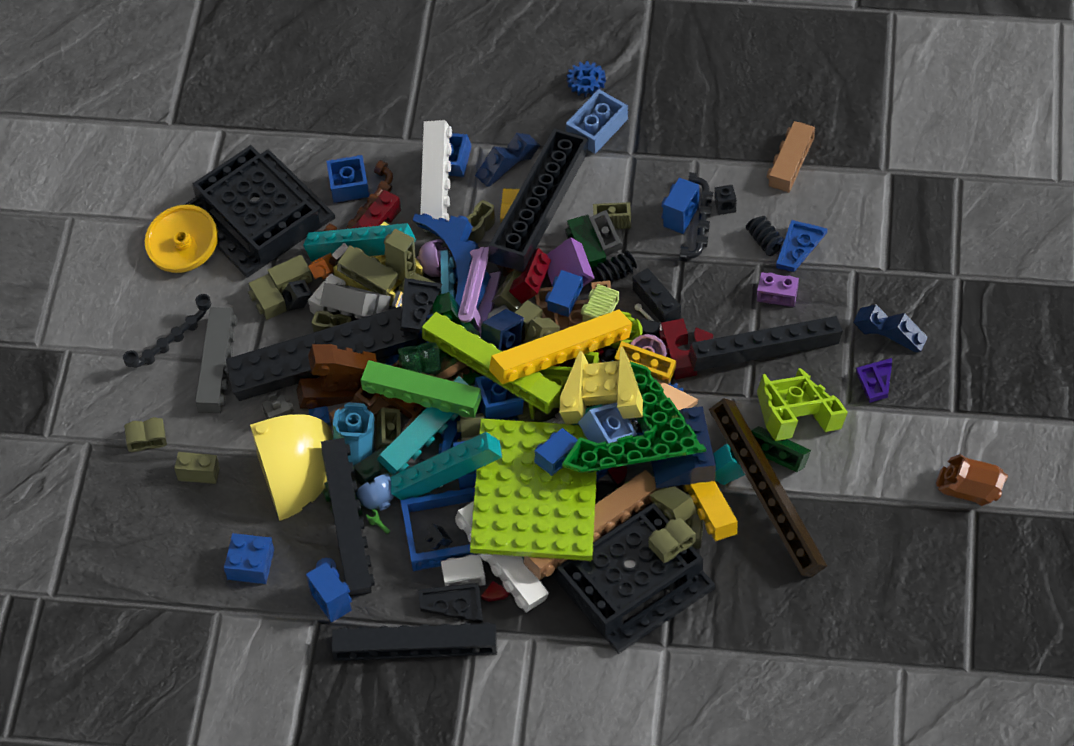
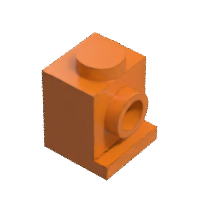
M331 253L314 260L308 266L315 279L319 277L325 279L334 272V267L329 263Z

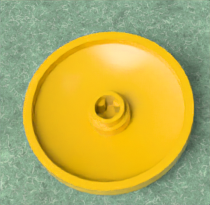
M178 205L163 211L152 221L145 235V249L151 261L158 268L171 273L187 272L199 267L210 258L218 242V229L213 218L207 211L194 205Z

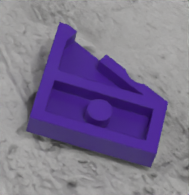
M892 358L856 368L857 376L869 403L888 398Z

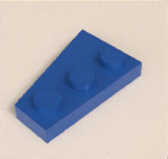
M791 220L776 268L795 272L827 234L828 228Z

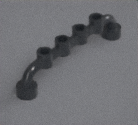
M689 172L688 181L702 187L696 249L694 251H688L689 247L681 246L679 261L687 262V258L698 257L702 253L703 247L708 245V236H705V232H709L710 221H706V218L711 216L712 207L708 206V202L712 203L713 192L709 191L707 181L696 177L697 173Z
M207 294L198 295L195 302L199 311L195 315L187 316L181 326L173 327L171 334L167 337L159 338L156 342L157 345L151 349L144 350L140 358L136 351L130 350L125 352L123 355L125 365L134 368L140 367L143 364L151 365L155 362L154 356L157 353H167L169 351V344L171 342L182 341L185 331L196 330L198 328L197 322L204 317L207 310L211 307L210 296Z

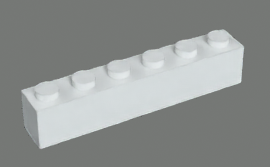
M445 120L424 121L421 215L425 213L434 219L444 218L449 221L447 207L450 206V198L448 196L450 179L448 178V172L451 171L449 155H451L452 151L449 137H452V128Z
M474 501L458 510L455 518L457 526L466 532L470 543ZM480 554L481 558L490 564L494 575L499 576L506 591L511 592L518 607L523 608L526 613L546 600L548 591L539 579L524 565V560L521 556Z

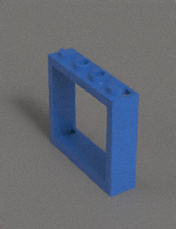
M468 487L457 491L449 490L445 493L427 494L423 497H410L406 500H401L413 571L440 567L441 561L449 558H462L470 554L478 555L477 553H470V544L416 554L409 517L410 512L474 501L475 487Z

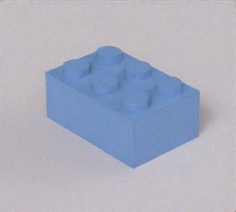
M598 89L566 123V132L588 138L587 149L596 154L628 120V105Z

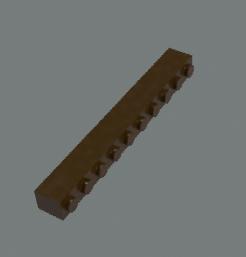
M723 398L709 408L710 413L801 575L813 577L827 567L826 562L734 401Z

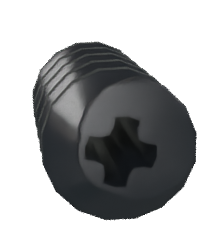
M766 216L753 218L746 224V230L749 231L750 235L753 236L767 256H773L780 250L784 239L782 236H779L778 231H775V227L771 226V222L767 221Z
M625 251L624 255L618 254L617 258L613 256L611 260H605L604 264L598 263L595 266V272L599 281H606L608 279L612 284L614 282L613 277L620 280L619 274L627 277V270L632 275L633 268L636 269L637 264L633 255L629 251Z

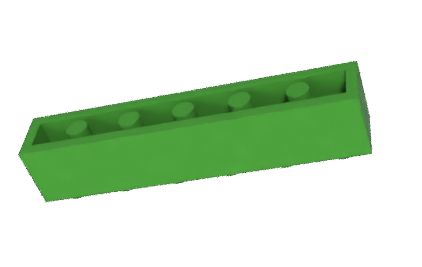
M368 360L361 378L362 390L368 393H378L387 398H398L407 403L413 402L427 408L433 407L443 412L457 413L462 417L475 418L481 401V388Z

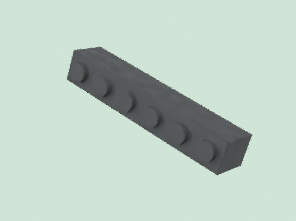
M210 307L195 402L198 413H221L222 406L226 404L224 390L228 389V379L226 376L229 374L226 359L233 355L231 342L235 341V331H233V328L237 326V315H234L233 308Z

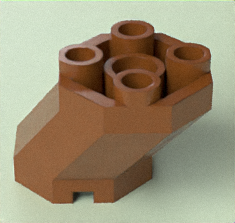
M961 454L951 457L948 460L950 465L947 468L943 466L936 481L940 492L948 496L976 502L980 506L989 504L993 500H999L1002 495L1003 485L1008 478L1003 469L997 465L969 459Z

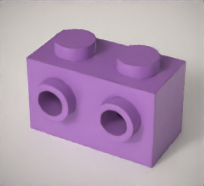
M761 272L757 290V301L794 307L799 278Z

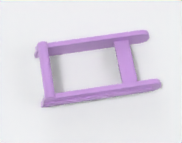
M480 247L470 252L472 262L458 313L461 322L467 323L472 320L473 326L480 333V337L482 322L487 320L488 314L493 309L494 303L492 299L497 293L501 272L489 273L491 278L480 307L477 310L476 306L488 262L489 247Z

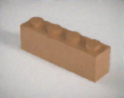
M794 121L791 128L788 127L786 140L781 142L780 153L775 155L774 166L769 168L767 173L769 187L790 193L814 140L815 127Z

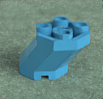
M348 402L344 405L343 409L335 411L333 439L344 438L345 444L350 445L351 455L348 456V461L353 462L354 473L359 474L366 472L373 464L374 414L367 409L364 403Z

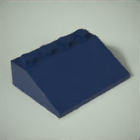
M703 406L684 408L679 410V412L684 417L686 424H689L697 435L699 443L704 445L706 452L651 461L656 489L716 481V465Z

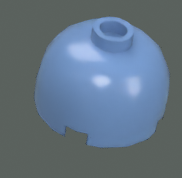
M383 474L374 478L375 481L370 484L368 482L358 489V492H355L364 507L371 510L379 508L382 511L391 505L389 502L394 496L391 494L389 474Z

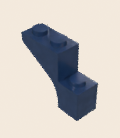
M516 133L507 148L493 146L475 176L486 187H490L516 163L522 160H531L540 145L529 134Z
M877 304L860 308L853 321L864 335L880 334L886 336L913 352H921L928 338L905 313L887 316Z

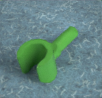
M372 509L374 517H369L366 514L369 524L379 526L386 534L390 532L380 520L377 510Z

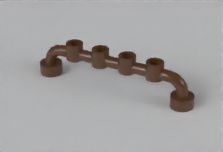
M380 160L376 164L374 173L379 176L385 174L386 178L379 183L374 194L372 193L368 197L366 204L359 208L354 219L348 222L346 229H352L384 190L391 192L392 186L390 184L393 180V173L388 168V163ZM328 224L324 231L337 230V227Z

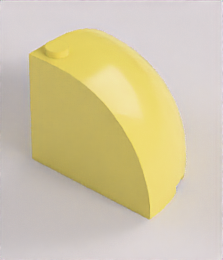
M299 414L284 415L250 425L257 456L279 521L302 511V508L309 502H313L325 488L324 483L327 482L321 441L332 440L333 435L329 425L317 417Z

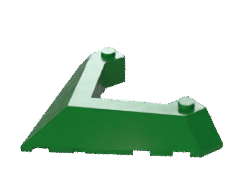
M630 361L643 398L642 417L636 418L644 434L636 437L629 435L617 438L616 442L608 444L606 442L595 443L579 437L562 463V466L581 473H591L611 467L706 452V448L703 444L699 443L697 435L689 424H686L684 417L672 400L664 394V389L659 382L651 376L649 368Z

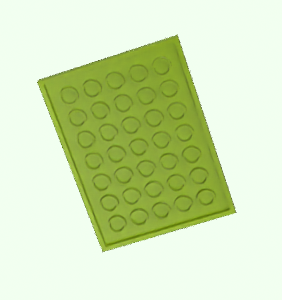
M481 418L480 434L487 432L500 440L502 458L476 471L470 553L592 561L597 471L581 473L563 466L551 476L534 463L537 446L544 444L554 432L557 433L562 428L576 439H579V437L587 439L580 425Z

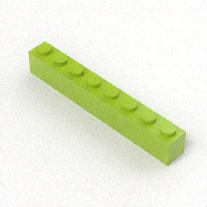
M435 312L422 326V338L544 413L548 414L560 401L562 387L558 383L545 378L540 372L532 373L502 385L489 371L491 356L502 351L493 344L482 340L477 334L467 331L462 325L452 322L447 316Z

